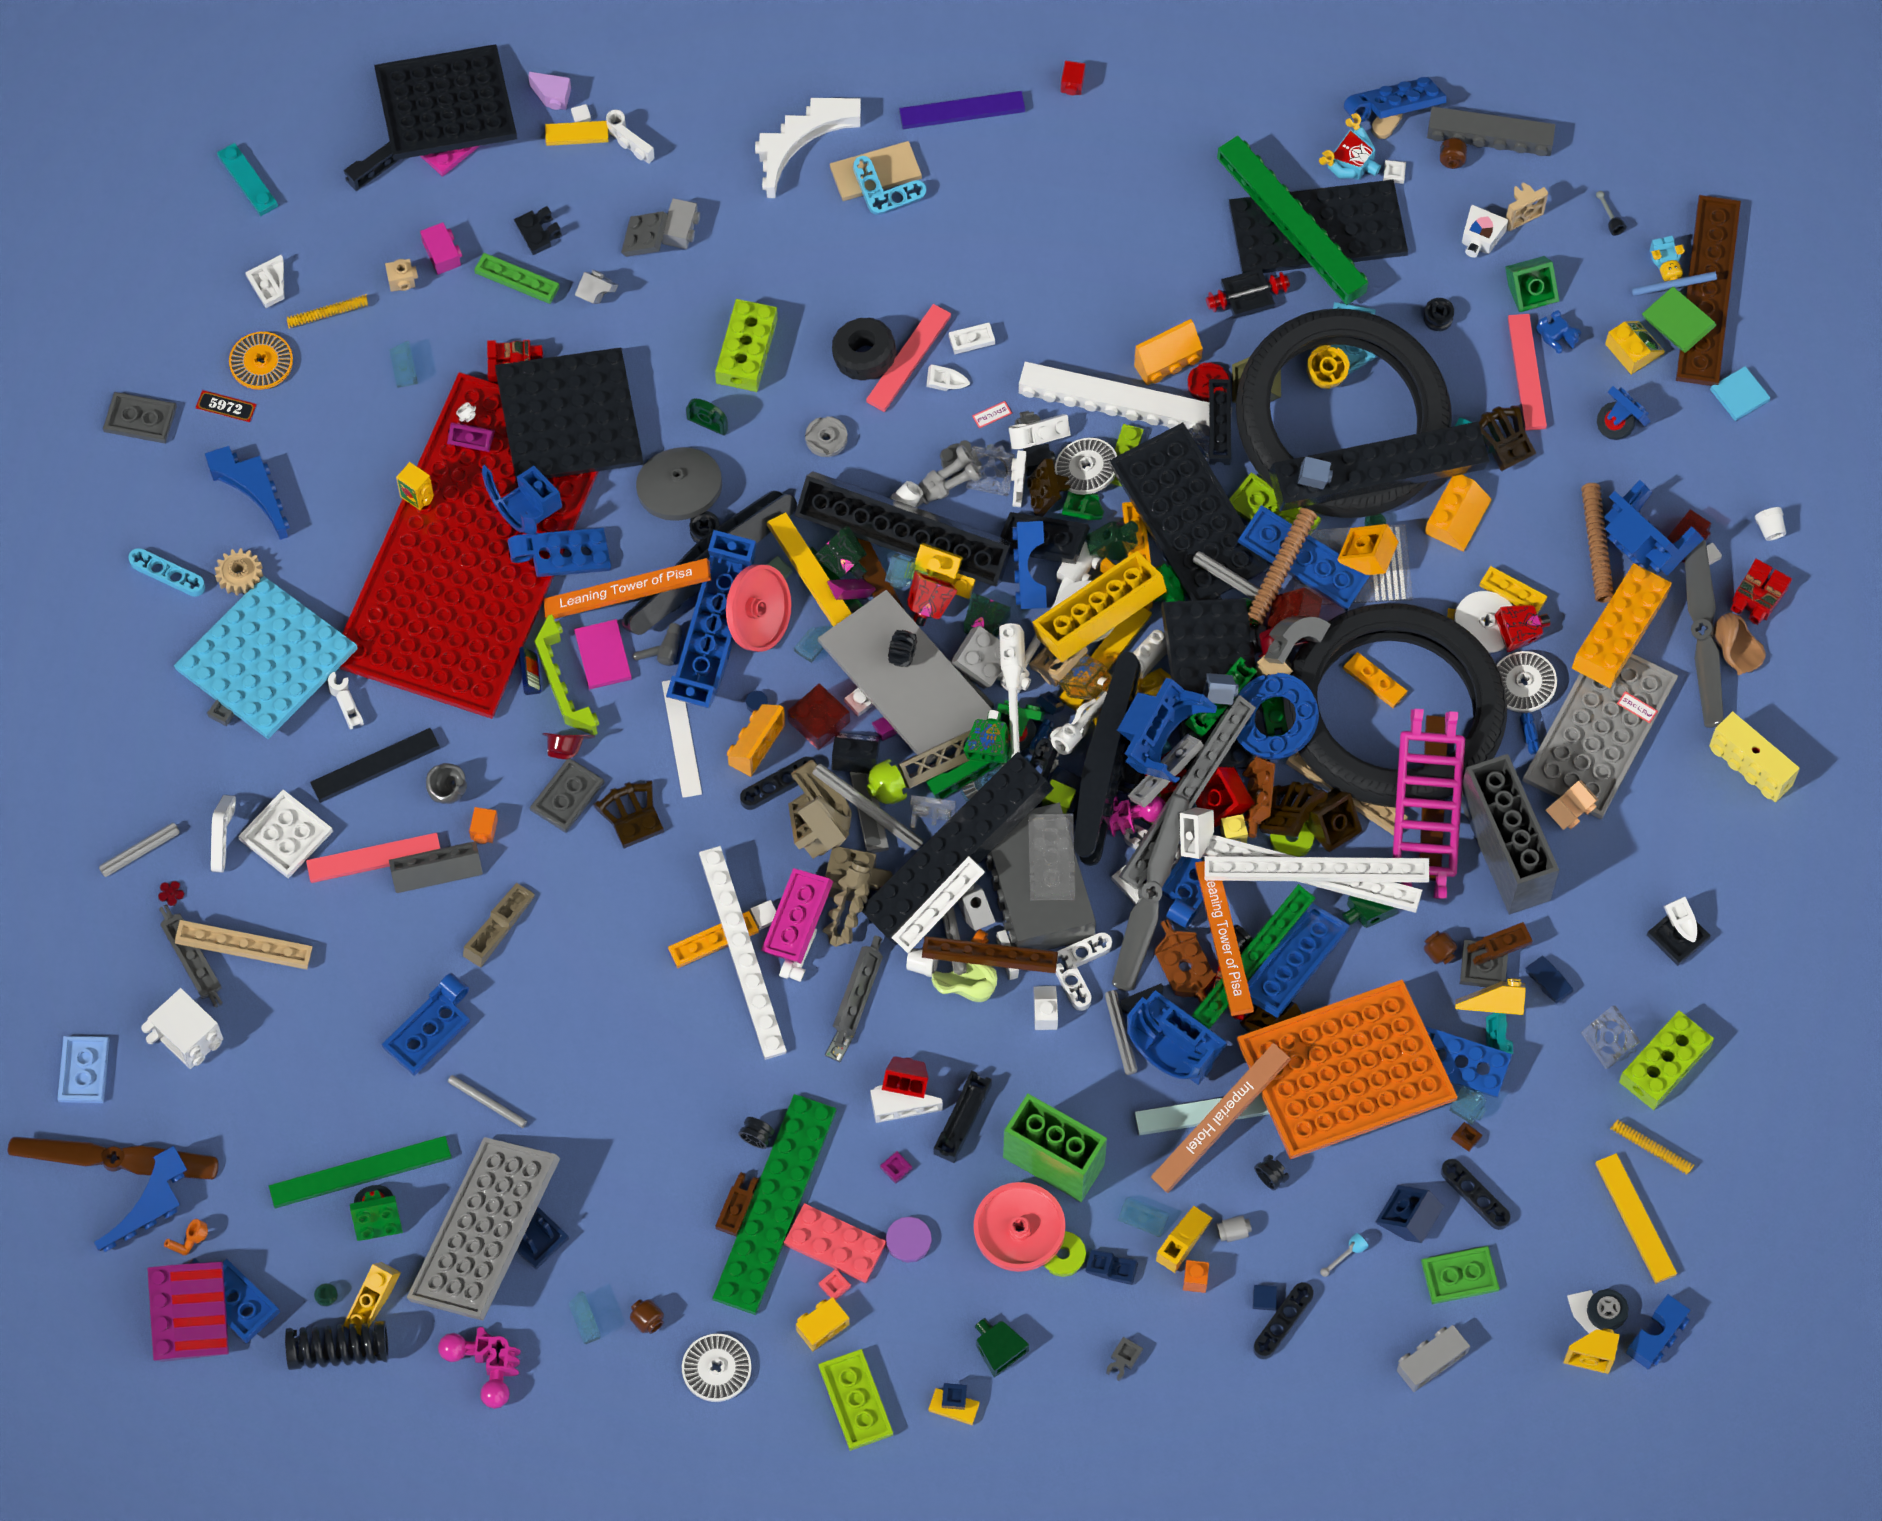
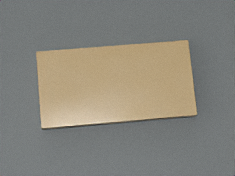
M909 141L830 163V169L842 201L863 196L853 171V163L859 156L870 158L883 190L922 179V174ZM860 161L858 169H863L864 176H861V178L863 179L867 176L865 168L868 165L867 163L863 164L862 161ZM865 181L864 185L867 190L872 191L876 188L874 181Z

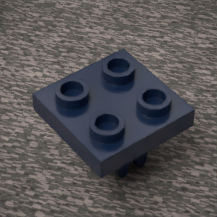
M537 1207L517 1252L537 1270L569 1239V1236Z

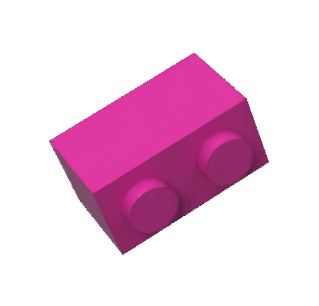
M443 222L420 231L422 243L437 275L461 266V250L458 245L454 246L453 233L450 228L446 229Z

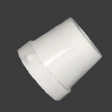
M906 481L890 498L916 507L923 495V491L917 484Z
M1781 507L1769 508L1755 515L1756 523L1759 525L1766 541L1776 540L1786 535L1784 514Z
M913 948L907 956V970L932 977V974L937 971L939 960L922 958L923 949Z

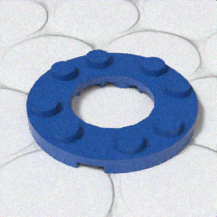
M1285 673L1262 675L1250 681L1238 694L1256 707L1237 737L1238 742L1249 753L1263 759H1282L1300 751L1313 737L1319 719L1318 704L1312 691L1297 677ZM1272 697H1284L1290 700L1295 707L1296 719L1292 728L1281 736L1268 737L1260 733L1255 724V713L1259 705Z

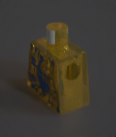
M1085 654L1058 683L1068 697L1092 700L1096 699L1102 691H1108L1112 676L1101 662Z

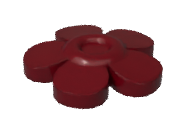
M173 881L170 886L167 882L160 885L162 892L158 895L161 902L167 900L169 906H175L177 904L176 899L181 900L184 897V892L179 890L180 884L176 881Z

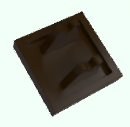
M1045 458L1027 479V488L1031 496V507L1034 510L1035 516L1043 517L1055 502L1062 498L1060 492L1071 488L1070 485L1065 484L1069 481L1068 477L1056 474L1053 459Z

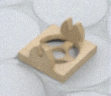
M1524 182L1521 184L1523 191L1517 186L1514 187V197L1517 201L1508 206L1506 219L1509 220L1507 225L1508 231L1544 215L1548 191L1545 187L1534 191L1530 185Z
M1045 647L1029 666L1032 670L1039 672L1049 685L1053 684L1056 687L1059 681L1084 657L1088 649L1084 647L1065 660L1060 668L1051 669L1061 661L1058 658L1053 659L1054 654Z

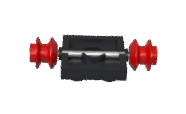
M1261 268L1221 279L1224 293L1220 289L1216 295L1209 292V297H1206V303L1209 310L1212 309L1214 313L1217 307L1225 310L1227 303H1229L1234 319L1274 308L1275 302L1270 291L1275 295H1278L1279 290H1283L1286 293L1287 288L1290 287L1287 275L1284 276L1280 272L1279 277L1275 278L1271 275L1269 282H1266Z

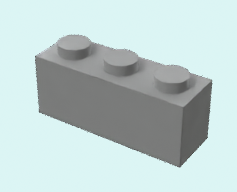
M1454 1325L1448 1329L1446 1327L1441 1328L1435 1334L1436 1337L1430 1342L1428 1340L1423 1341L1417 1347L1415 1353L1412 1355L1407 1353L1399 1359L1397 1372L1413 1392L1468 1354L1470 1345Z

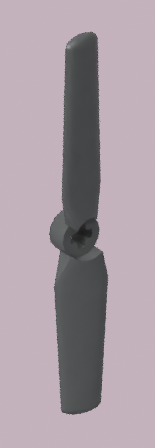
M1704 539L1685 557L1688 612L1694 622L1691 626V632L1697 639L1694 659L1704 726L1713 728L1717 727L1724 718L1719 650L1713 639L1715 634L1713 621L1716 605L1707 546ZM1702 626H1705L1708 630H1705L1702 635L1698 631L1702 629Z
M1174 794L1171 798L1148 863L1147 881L1138 889L1139 900L1129 916L1112 984L1120 990H1133L1158 922V901L1162 897V887L1171 874L1180 841V813L1188 810L1190 804L1189 800L1182 795ZM1152 888L1154 896L1148 898L1149 894L1146 893V890Z

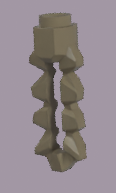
M854 860L852 865L849 866L846 876L838 882L845 891L834 895L833 901L838 907L829 911L828 915L833 922L822 931L828 935L829 943L835 947L845 943H852V928L858 925L856 915L862 912L864 908L861 896H866L869 893L867 882L871 871L869 870L870 865L865 862ZM850 888L856 889L855 897L852 899L849 914L844 923L845 927L841 935H839L837 927L840 924L841 914L845 909L847 896L851 891Z

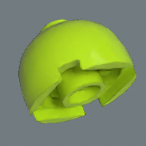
M890 759L882 761L872 768L868 777L869 784L866 786L871 797L875 796L883 804H895L907 798V793L903 794L902 791L906 787L902 775L896 765L891 766L889 764L891 762Z

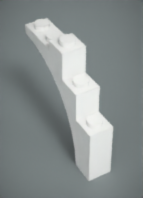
M811 98L810 106H806V116L785 115V124H781V133H760L759 141L755 142V154H759L760 162H763V172H767V177H763L762 182L763 190L767 191V198L776 197L777 184L782 170L801 147L814 138L828 132L860 127V98Z

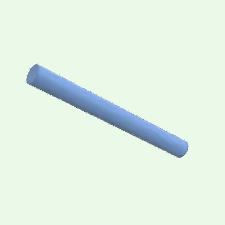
M1716 271L1632 288L1633 296L1668 290L1671 287L1678 288L1717 280Z

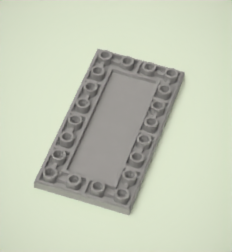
M887 590L818 637V642L917 755L971 730L975 720H987L988 712L992 710ZM896 630H906L916 634L915 656L909 667H899L889 663L890 642ZM952 745L948 746V747L946 748L945 752H946L947 750H949V749H950L951 747H953V746H952ZM933 754L929 755L926 759L925 765H928L930 762L935 760L937 756Z

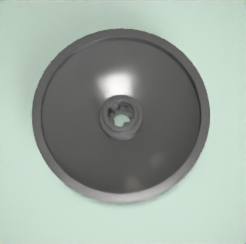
M673 448L656 454L643 465L637 477L636 489L640 503L650 514L665 520H686L699 516L713 506L722 490V476L718 464L707 453L694 448Z

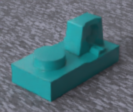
M1494 1012L1486 1017L1487 1046L1513 1055V1042L1506 1039L1508 1026L1506 1013Z

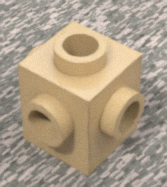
M398 259L394 262L385 263L391 292L398 290L406 291L415 287L414 279H418L416 266H411L410 259Z

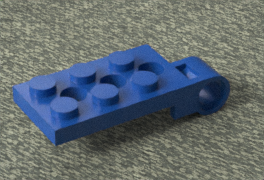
M1420 77L1416 80L1403 81L1396 85L1382 86L1379 89L1351 95L1345 100L1344 109L1350 116L1354 113L1360 115L1361 122H1364L1371 115V109L1382 119L1446 103V95L1429 77Z
M604 528L535 533L534 535L523 534L510 537L507 540L511 561L522 563L533 558L537 577L610 571L611 569ZM581 547H588L591 550V555H584L581 552ZM560 549H567L570 552V557L562 556ZM539 551H547L549 553L550 558H541L539 555Z
M1182 856L1163 885L1162 894L1174 901L1166 917L1186 929L1204 905L1199 880L1190 878V873L1196 871L1195 862H1201L1202 859ZM1180 889H1187L1190 895L1188 897H1181L1178 895V891Z
M453 973L446 975L429 994V999L382 1044V1047L415 1076L470 1022V1019L456 1007L467 995L469 987ZM444 1009H449L452 1011V1015L448 1018H442L440 1012ZM427 1025L436 1026L435 1032L431 1034L424 1032V1028ZM417 1040L420 1042V1046L417 1049H410L408 1047L409 1042Z
M1425 1026L1435 1050L1443 1049L1447 1053L1446 1058L1441 1062L1451 1083L1496 1098L1499 1097L1512 1054ZM1460 1056L1468 1059V1065L1464 1068H1459L1455 1064L1456 1059ZM1481 1063L1488 1064L1490 1067L1489 1073L1480 1075L1477 1072L1478 1065Z
M193 1258L187 1264H194L200 1262L196 1258ZM226 1259L223 1261L227 1325L247 1344L280 1313V1310ZM230 1294H239L237 1300L233 1302L227 1301ZM245 1308H253V1312L251 1315H242V1312Z

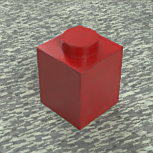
M1065 61L1061 80V93L1081 95L1085 77V63Z

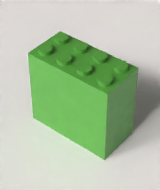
M1027 1093L1004 1130L1003 1158L1082 1202L1105 1165L1107 1138Z

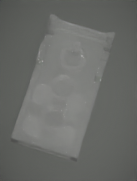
M911 795V830L916 831L918 817L932 818V825L935 826L937 819L948 821L958 811L956 801Z
M1028 814L1030 900H1075L1073 814Z

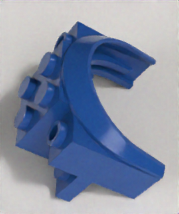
M1641 480L1623 498L1614 491L1609 496L1614 502L1613 508L1604 516L1609 522L1605 528L1610 534L1607 538L1638 566L1642 564L1646 569L1651 566L1657 573L1662 571L1668 576L1704 540L1691 526L1679 540L1672 544L1648 522L1639 511L1653 492Z
M1170 678L1164 680L1156 697L1138 692L1117 729L1131 742L1125 752V755L1128 756L1126 762L1139 773L1176 783L1180 778L1172 775L1167 770L1168 766L1161 763L1162 751L1168 737L1189 716L1197 713H1216L1217 706L1203 694L1186 691Z
M1156 990L1147 1000L1142 997L1127 1015V1033L1137 1050L1162 1072L1175 1078L1190 1079L1197 1085L1212 1070L1213 1062L1227 1046L1226 1041Z

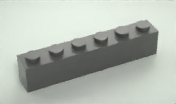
M1432 106L1427 138L1434 141L1458 138L1465 144L1476 147H1490L1496 150H1511L1517 153L1551 156L1556 124Z

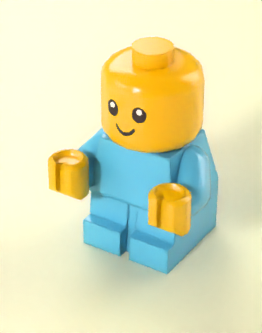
M1673 236L1652 240L1649 250L1652 256L1651 259L1659 268L1663 281L1680 279L1683 272L1678 261L1681 254L1685 252L1683 244L1675 246Z

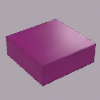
M898 1151L880 1165V1168L895 1184L912 1170V1166Z

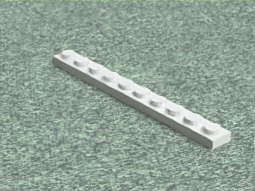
M1212 835L1202 856L1296 857ZM1297 881L1414 913L1417 912L1422 895L1421 889L1395 882Z
M721 846L701 851L699 856L764 1059L767 1060L786 1054V1048Z
M1205 856V880L1429 882V858Z

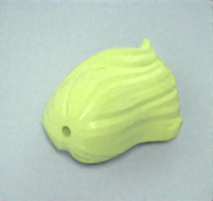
M966 963L967 971L962 975H957L954 971L950 973L935 971L932 974L931 980L938 992L942 994H959L974 1002L987 1001L997 985L996 970L992 966Z

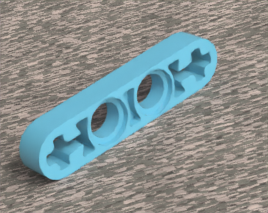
M141 548L134 549L129 553V562L133 569L190 596L196 597L204 593L205 583L201 576ZM142 556L143 561L139 560L136 563L135 558H140ZM155 564L163 565V569L160 572H153L152 567ZM178 572L182 574V578L178 581L170 579L173 573ZM198 582L199 587L192 589L191 584L195 585Z

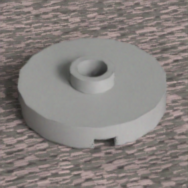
M829 416L813 420L808 425L805 434L808 449L820 457L838 455L844 450L848 438L845 425L839 419ZM824 437H829L830 439H829V440H824L823 438H824Z

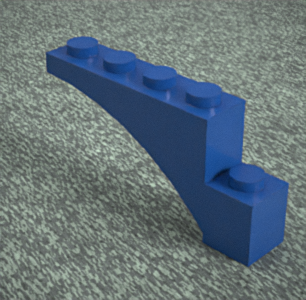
M230 446L205 453L213 481H222L247 495L268 516L279 539L288 538L286 529L290 527L286 516H281L280 511L283 510L280 498L275 499L274 493L277 490L274 481H269L267 475L271 473L267 462L263 463L260 456L239 462L236 452L232 453Z
M174 1146L153 1157L155 1161L154 1169L141 1198L131 1212L115 1228L94 1242L98 1251L103 1249L104 1252H107L117 1246L116 1241L122 1238L127 1241L136 1236V1230L143 1226L147 1230L156 1225V1219L164 1215L165 1218H168L178 1212L176 1208L180 1204L171 1190L168 1181L171 1180L172 1183L181 1180L185 1177L183 1173L187 1169Z

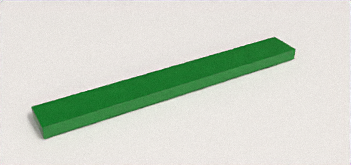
M1298 884L1241 954L1247 982L1315 900V897ZM1222 978L1191 1015V1017L1208 1029L1212 1027L1229 1006Z
M442 1136L268 1186L274 1208L276 1209L452 1158L446 1136Z

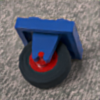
M1614 386L1609 389L1608 393L1615 401L1603 406L1597 416L1598 429L1603 436L1612 440H1620L1630 435L1635 427L1636 420L1644 427L1651 422L1647 417L1649 412L1636 401L1633 404L1632 401L1634 399L1622 387L1616 389Z

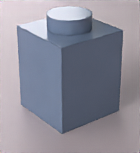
M1305 457L1301 463L1298 484L1323 489L1332 479L1331 462Z
M1207 673L1203 695L1212 703L1233 705V699L1238 695V684L1235 683L1232 675Z

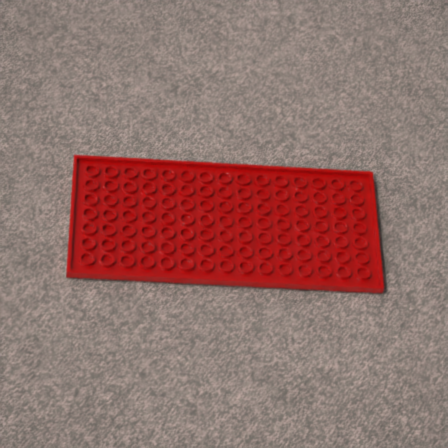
M459 372L417 465L418 468L430 475L434 493L433 500L429 505H425L419 510L402 498L342 633L353 641L358 649L338 669L493 719L554 576L537 577L533 558L522 563L511 561L507 540L510 537L525 533L515 530L500 514L487 492L482 475L483 465H485L492 472L496 489L501 498L519 487L515 481L498 384ZM469 402L472 406H476L474 411L476 415L469 422H461L459 420L460 418L456 412L463 404ZM456 422L495 430L490 451L447 444L450 424ZM599 471L548 478V481L560 493L562 508L536 524V533L574 530ZM563 548V549H560V554H561L562 556H563L564 551H565L564 548ZM539 551V555L541 558H550L549 553L547 551Z

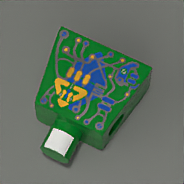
M990 710L987 720H975L964 746V753L967 759L1004 764L1008 762L1009 729L1005 722H1000V712Z

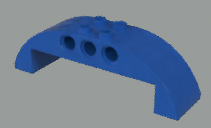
M717 530L713 531L708 548L711 580L702 582L675 676L671 677L666 695L667 698L709 708L713 703L734 642L726 618L728 593L737 575L744 568L753 565L756 541Z

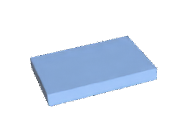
M63 1036L58 1102L104 1103L109 1037Z

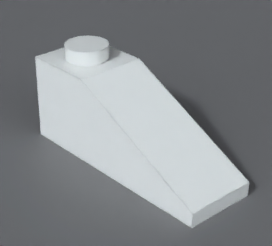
M882 1085L875 1087L874 1090H870L876 1123L942 1111L941 1098L926 1094L924 1098L884 1091L882 1090Z

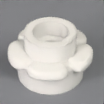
M469 402L463 404L456 412L460 418L459 420L461 422L472 420L476 415L474 412L476 406H472Z

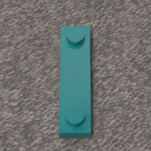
M235 143L217 152L218 158L260 217L278 207L275 198Z

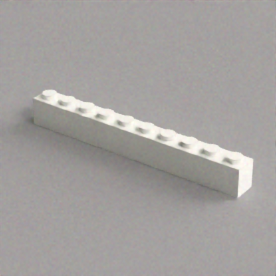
M1024 363L1019 381V394L1025 397L1041 398L1047 402H1059L1069 407L1077 406L1091 412H1104L1109 416H1122L1131 421L1140 420L1150 425L1167 426L1169 429L1184 422L1189 433L1209 436V402L1034 363Z

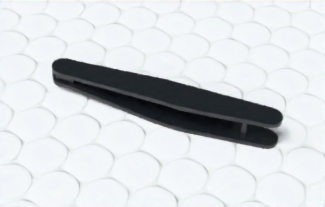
M776 490L768 492L710 531L675 566L705 558L709 560L708 548L714 530L756 541V544L759 543L771 532L766 525L769 520L785 512L788 516L795 512L797 507L796 499L788 494L783 495ZM702 583L643 597L624 615L622 619L624 629L631 633L642 635L670 612L678 610L681 604L688 598L695 596L700 590Z
M1131 652L1120 654L1116 660L1114 673L1082 770L1074 850L1080 857L1081 862L1087 866L1096 865L1102 857L1109 821L1114 811V798L1118 793V780L1123 770L1122 762L1127 750V738L1117 729L1136 696L1141 672V664L1136 655Z

